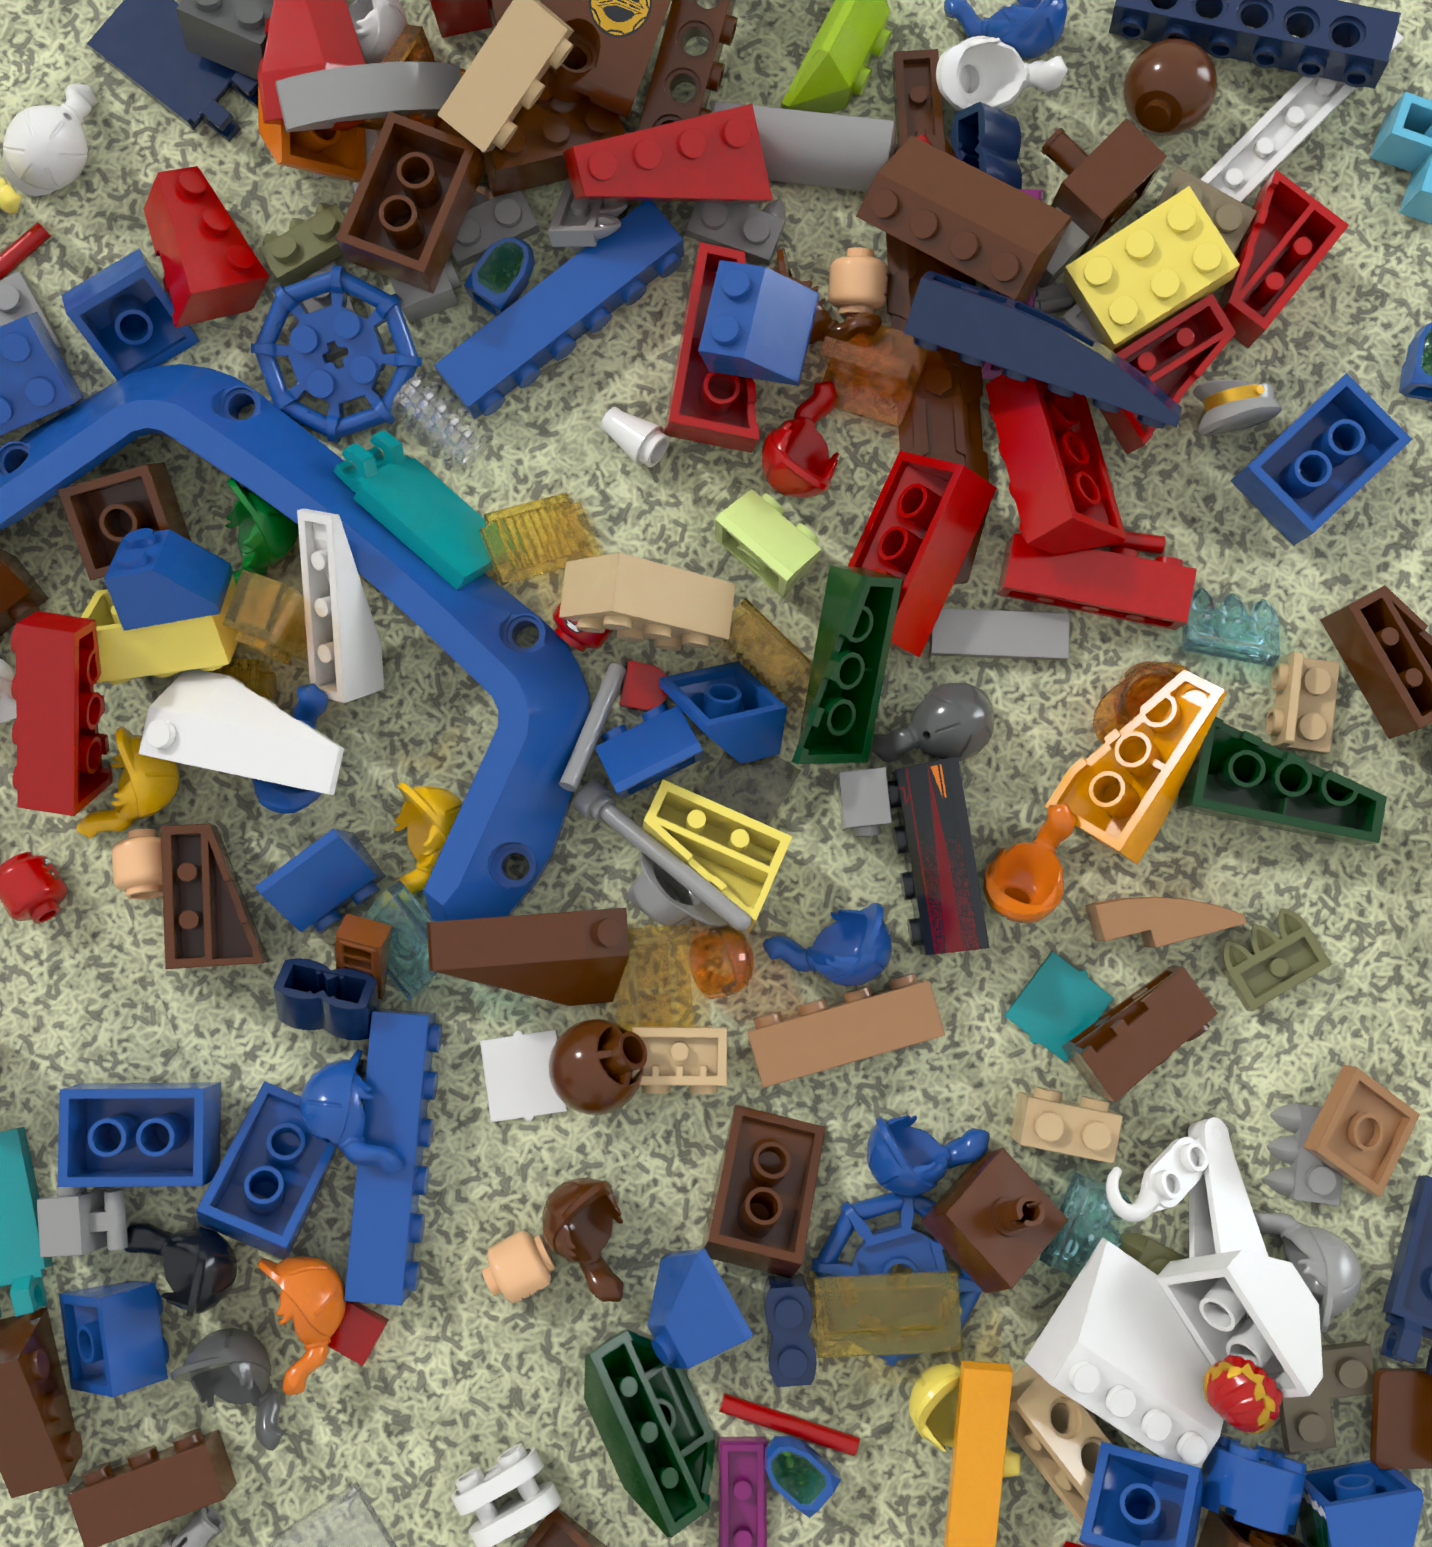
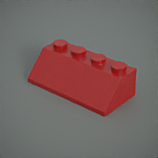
M1001 374L986 384L985 387L990 403L988 411L996 425L1000 441L998 445L999 453L1007 467L1010 479L1009 491L1017 505L1021 521L1019 523V530L1026 544L1052 554H1061L1120 544L1127 540L1086 396L1075 393L1073 397L1055 394L1046 388L1048 383L1031 377L1028 382H1023Z
M899 451L848 564L849 567L867 568L903 579L890 647L920 657L997 489V487L965 465Z

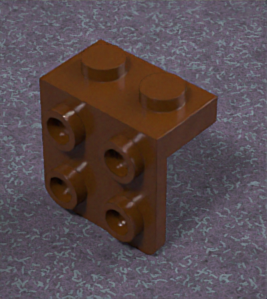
M1381 1368L1374 1374L1370 1461L1380 1469L1432 1468V1376L1425 1373L1426 1368Z

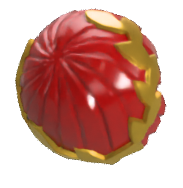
M1231 1354L1224 1358L1223 1361H1217L1208 1368L1203 1377L1205 1398L1221 1418L1225 1419L1227 1423L1239 1431L1248 1434L1263 1433L1274 1425V1421L1279 1417V1406L1283 1395L1276 1387L1275 1381L1269 1378L1262 1368L1257 1367L1251 1360H1245L1240 1356Z

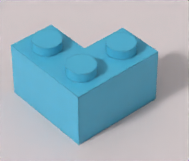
M1405 92L1384 116L1370 158L1412 172L1399 213L1432 224V100Z

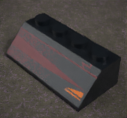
M951 757L895 769L891 772L892 781H887L890 809L897 808L900 826L893 827L895 850L897 855H905L907 872L900 873L902 894L904 900H912L914 918L907 919L911 946H919L920 954L922 955L990 948L959 758Z

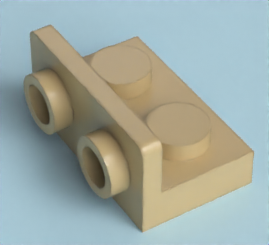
M1291 652L1280 657V661L1276 662L1272 669L1270 681L1271 688L1276 690L1275 707L1269 710L1266 718V733L1271 735L1270 745L1280 749L1317 754H1328L1331 752L1340 662L1304 658V654L1300 652Z
M632 1027V1032L641 1037L647 1049V1061L643 1068L640 1083L643 1093H670V1085L689 1086V1093L714 1094L717 1093V1086H727V1027ZM637 1069L632 1072V1078L640 1071V1069Z

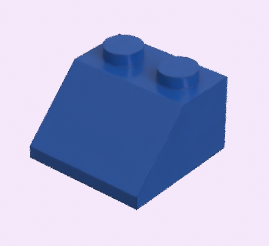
M140 248L61 295L66 314L117 381L128 374L160 366L199 342L197 335L190 325L175 328L172 318L174 306L170 292H165L162 279Z
M720 260L698 349L709 372L799 386L820 298L819 293L767 267Z
M142 528L132 531L122 538L104 580L125 631L220 614L233 569L231 563L170 529L154 532L150 528Z
M667 704L659 705L642 715L643 723L629 730L623 724L600 736L603 743L595 746V749L616 793L622 800L704 759L703 749L678 705L671 709L668 708Z
M333 828L257 884L255 888L300 932H312L316 929L321 934L343 918L339 911L354 901L359 906L380 891L377 883L386 876L355 833Z
M129 1281L59 1294L71 1389L116 1397L168 1379L166 1364L169 1361V1348L166 1340L162 1337L160 1323L163 1302L159 1291L156 1289L155 1282Z
M1101 1441L1079 1539L1080 1543L1087 1547H1194L1205 1491L1201 1468Z

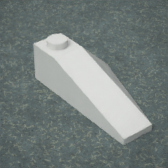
M192 669L185 670L149 706L138 754L334 795L344 748L303 721L296 720L276 707L277 705L272 701L257 695L233 676Z

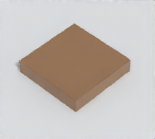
M1343 1065L1303 1148L1365 1193L1381 1197L1420 1114L1358 1067Z

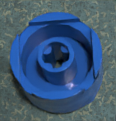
M1220 1434L1219 1439L1202 1465L1201 1472L1205 1484L1202 1507L1219 1514L1221 1505L1225 1507L1226 1513L1235 1516V1521L1278 1534L1287 1535L1289 1532L1295 1535L1306 1480L1305 1470L1307 1464L1285 1457L1286 1454L1281 1451L1256 1444V1448L1240 1444L1241 1441Z

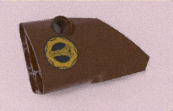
M491 0L495 25H497L513 0ZM539 0L574 30L568 39L573 44V48L558 69L551 65L547 69L545 85L549 93L556 99L564 102H575L581 99L583 95L590 97V103L628 119L671 0Z

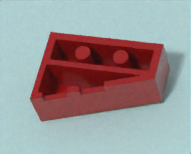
M194 166L158 172L143 209L155 254L160 256L165 275L162 280L165 292H170L174 306L172 318L175 328L248 312L254 309L269 279V275L199 167Z
M1278 170L1273 172L1257 194L1252 208L1257 213L1244 234L1235 256L1240 266L1233 280L1225 284L1219 301L1220 307L1236 332L1233 338L1247 349L1269 327L1349 226V224Z
M1211 293L1116 354L1142 372L1179 404L1182 396L1195 380L1200 378L1236 332L1213 293ZM1120 408L1118 413L1099 409L1126 454L1143 447L1156 430V428L1137 420L1138 414L1122 408Z

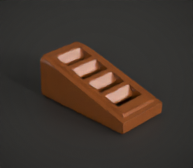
M346 914L336 932V969H355L374 977L377 980L378 999L382 1000L386 987L392 925Z

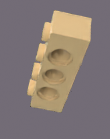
M1029 1365L1023 1366L1012 1378L1007 1429L1075 1519L1083 1526L1101 1441L1112 1443L1099 1428L1097 1419L1090 1410L1051 1386Z

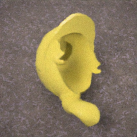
M954 1364L935 1365L921 1374L922 1376L918 1377L915 1381L909 1400V1412L914 1427L922 1438L927 1439L943 1452H947L945 1446L953 1448L961 1367ZM1007 1445L1005 1448L1003 1478L1017 1476L1020 1473L1022 1455L1011 1451Z

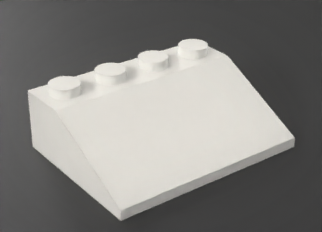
M1102 1237L1024 1361L1051 1386L1160 1457L1201 1468L1220 1437L1224 1421L1206 1401L1203 1390V1377L1211 1364L1156 1280L1158 1275Z

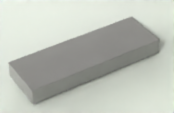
M942 608L930 634V655L1066 661L1069 659L1070 613Z

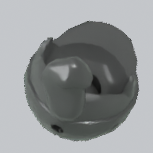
M942 684L925 695L923 701L915 708L911 725H908L907 728L895 729L887 735H873L871 751L884 762H896L907 751L914 748H920L932 758L946 759L958 757L959 761L966 760L978 754L992 737L994 713L991 702L983 690L971 684Z
M225 1328L209 1333L192 1348L183 1366L170 1373L171 1380L191 1382L201 1403L207 1400L208 1408L212 1407L214 1403V1395L228 1403H251L253 1406H256V1437L267 1450H275L283 1436L281 1429L278 1427L281 1399L279 1393L272 1388L273 1385L270 1383L271 1364L267 1350L259 1339L242 1329Z

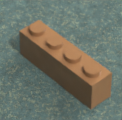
M910 973L888 980L889 989L872 993L870 986H864L844 992L845 1001L827 1006L824 998L799 1005L800 1014L782 1019L781 1012L778 1011L754 1018L755 1027L747 1029L763 1088L945 1036L930 981L924 978L917 980L915 973Z

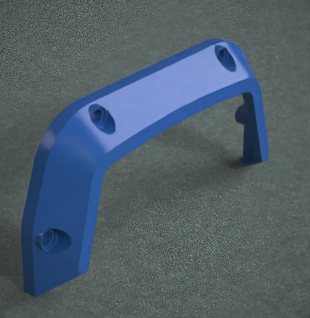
M176 364L155 366L128 374L28 432L19 441L8 442L0 448V530L23 519L57 495L58 489L70 486L139 436L153 433L168 436L256 494L297 525V510L300 509L338 514L358 573L411 618L492 696L498 709V727L423 890L432 922L511 916L537 884L553 857L575 793L563 789L559 782L592 707L590 692L578 662L564 640L549 625L485 573L459 590L452 587L353 499L356 492H353L333 472L336 465L344 462L343 459L283 411L278 410L273 406V403L236 377L211 368ZM250 404L255 405V410L248 419L238 420L239 412L243 407ZM526 627L538 629L539 639L536 644L528 648H521L517 645L516 637L519 631ZM516 854H523L529 862V871L520 880L512 879L506 870L508 860Z

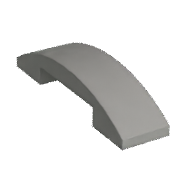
M416 61L384 62L305 73L278 80L275 86L286 132L333 128L336 122L384 118L387 117L389 111L401 116L422 114L423 119L440 118L437 115L462 76L459 65Z

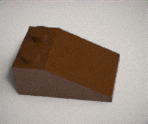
M735 1105L701 1249L705 1248L711 1259L792 1278L803 1264L826 1127Z

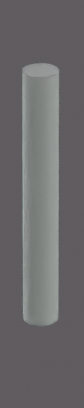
M611 663L608 667L559 782V785L565 790L577 791L627 672L619 664Z

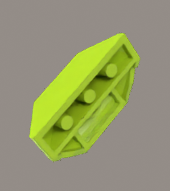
M887 0L834 1L781 102V108L830 114L846 109L854 94L858 96L863 94L872 73L868 66L873 56L882 57L892 35V31L886 29L890 13Z

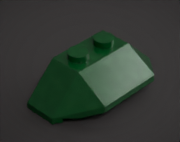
M628 1329L622 1330L585 1354L584 1400L623 1488L667 1537L672 1538L709 1510L710 1495L708 1491L713 1473L716 1438L685 1369L670 1368L669 1365L663 1364L652 1348L651 1339L642 1337Z

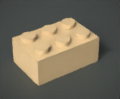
M620 552L567 561L565 566L559 618L576 621V629L585 632L604 633L605 629L616 631V638L624 641L643 642L644 638L654 640V647L658 649L679 651L682 645L693 648H709L710 641L729 639L736 584Z

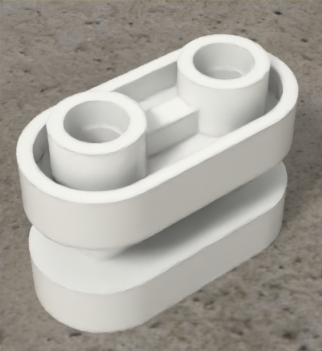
M522 1443L517 1444L497 1458L499 1464L484 1472L480 1467L473 1468L455 1481L457 1489L450 1497L459 1515L463 1516L475 1511L479 1519L468 1531L476 1547H492L543 1519L561 1504L562 1498L553 1481H547L538 1485L534 1478L544 1467V1463L534 1446L525 1449ZM515 1488L518 1489L519 1497L497 1509L495 1508L493 1500Z

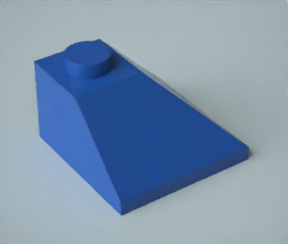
M739 661L659 678V687L710 739L740 764L755 762L762 758L780 754L787 707Z
M705 1248L670 1252L661 1258L647 1327L654 1338L651 1340L652 1348L663 1364L669 1365L670 1368L689 1369L747 1341L753 1336Z

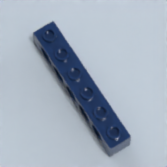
M1116 0L1109 33L1121 35L1128 40L1141 39L1155 43L1165 39H1184L1194 42L1207 54L1218 59L1231 58L1254 63L1261 68L1274 67L1297 72L1309 78L1321 77L1344 82L1351 87L1375 89L1389 62L1401 13L1339 0Z

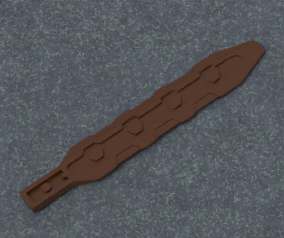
M938 49L894 51L892 71L897 145L894 154L911 135L914 137L927 135L932 146L956 158L954 151L944 137L942 95L939 92L936 80V69L939 61ZM886 233L889 270L886 306L887 314L891 315L894 368L891 369L893 402L897 404L900 451L965 465L989 482L988 456L983 451L980 398L983 396L981 366L971 365L957 358L958 352L941 347L939 351L921 348L913 343L914 337L903 334L920 279L928 271L976 286V281L974 278ZM989 507L954 584H964L969 580Z

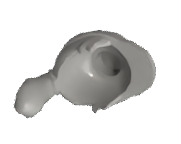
M1253 1210L1260 1233L1277 1234L1284 1241L1286 1259L1293 1263L1319 1304L1320 1331L1322 1334H1325L1331 1317L1340 1315L1350 1307L1360 1290L1362 1280L1361 1267L1355 1252L1341 1237L1325 1229L1303 1226L1293 1216L1286 1213H1262Z

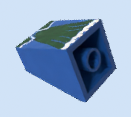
M1370 1460L1305 1471L1306 1480L1298 1517L1303 1543L1306 1547H1414L1424 1502L1423 1493L1418 1486L1396 1468L1380 1469L1373 1465Z

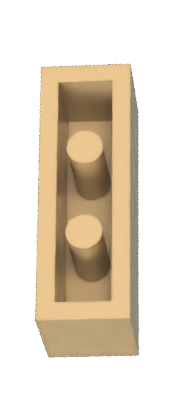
M513 0L437 115L482 152L492 151L495 146L502 150L518 128L512 121L522 106L529 110L542 94L545 85L540 80L550 65L558 69L572 50L573 44L568 39L574 30L539 0Z

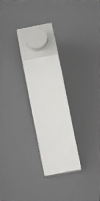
M310 509L297 510L310 684L315 683L325 692L328 699L341 703L383 690L382 645L340 516Z

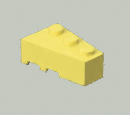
M664 779L658 788L642 826L651 836L748 913L751 917V925L746 930L750 933L793 836Z

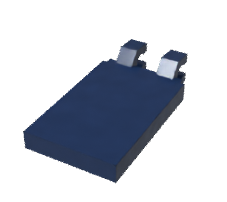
M124 0L88 41L87 45L97 56L192 130L203 121L230 142L241 128L233 121L234 117L217 102L231 87L258 109V80L186 50L176 10L179 3L175 0Z
M1427 1175L1418 1176L1382 1310L1386 1314L1385 1321L1391 1323V1325L1385 1331L1380 1355L1397 1362L1405 1361L1411 1364L1415 1363L1422 1337L1432 1340V1177ZM1432 1347L1429 1350L1425 1373L1431 1376Z

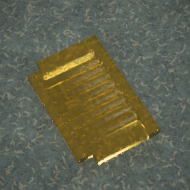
M567 492L485 513L484 520L487 526L479 530L501 586L563 569L567 561L601 556L581 502L572 503Z

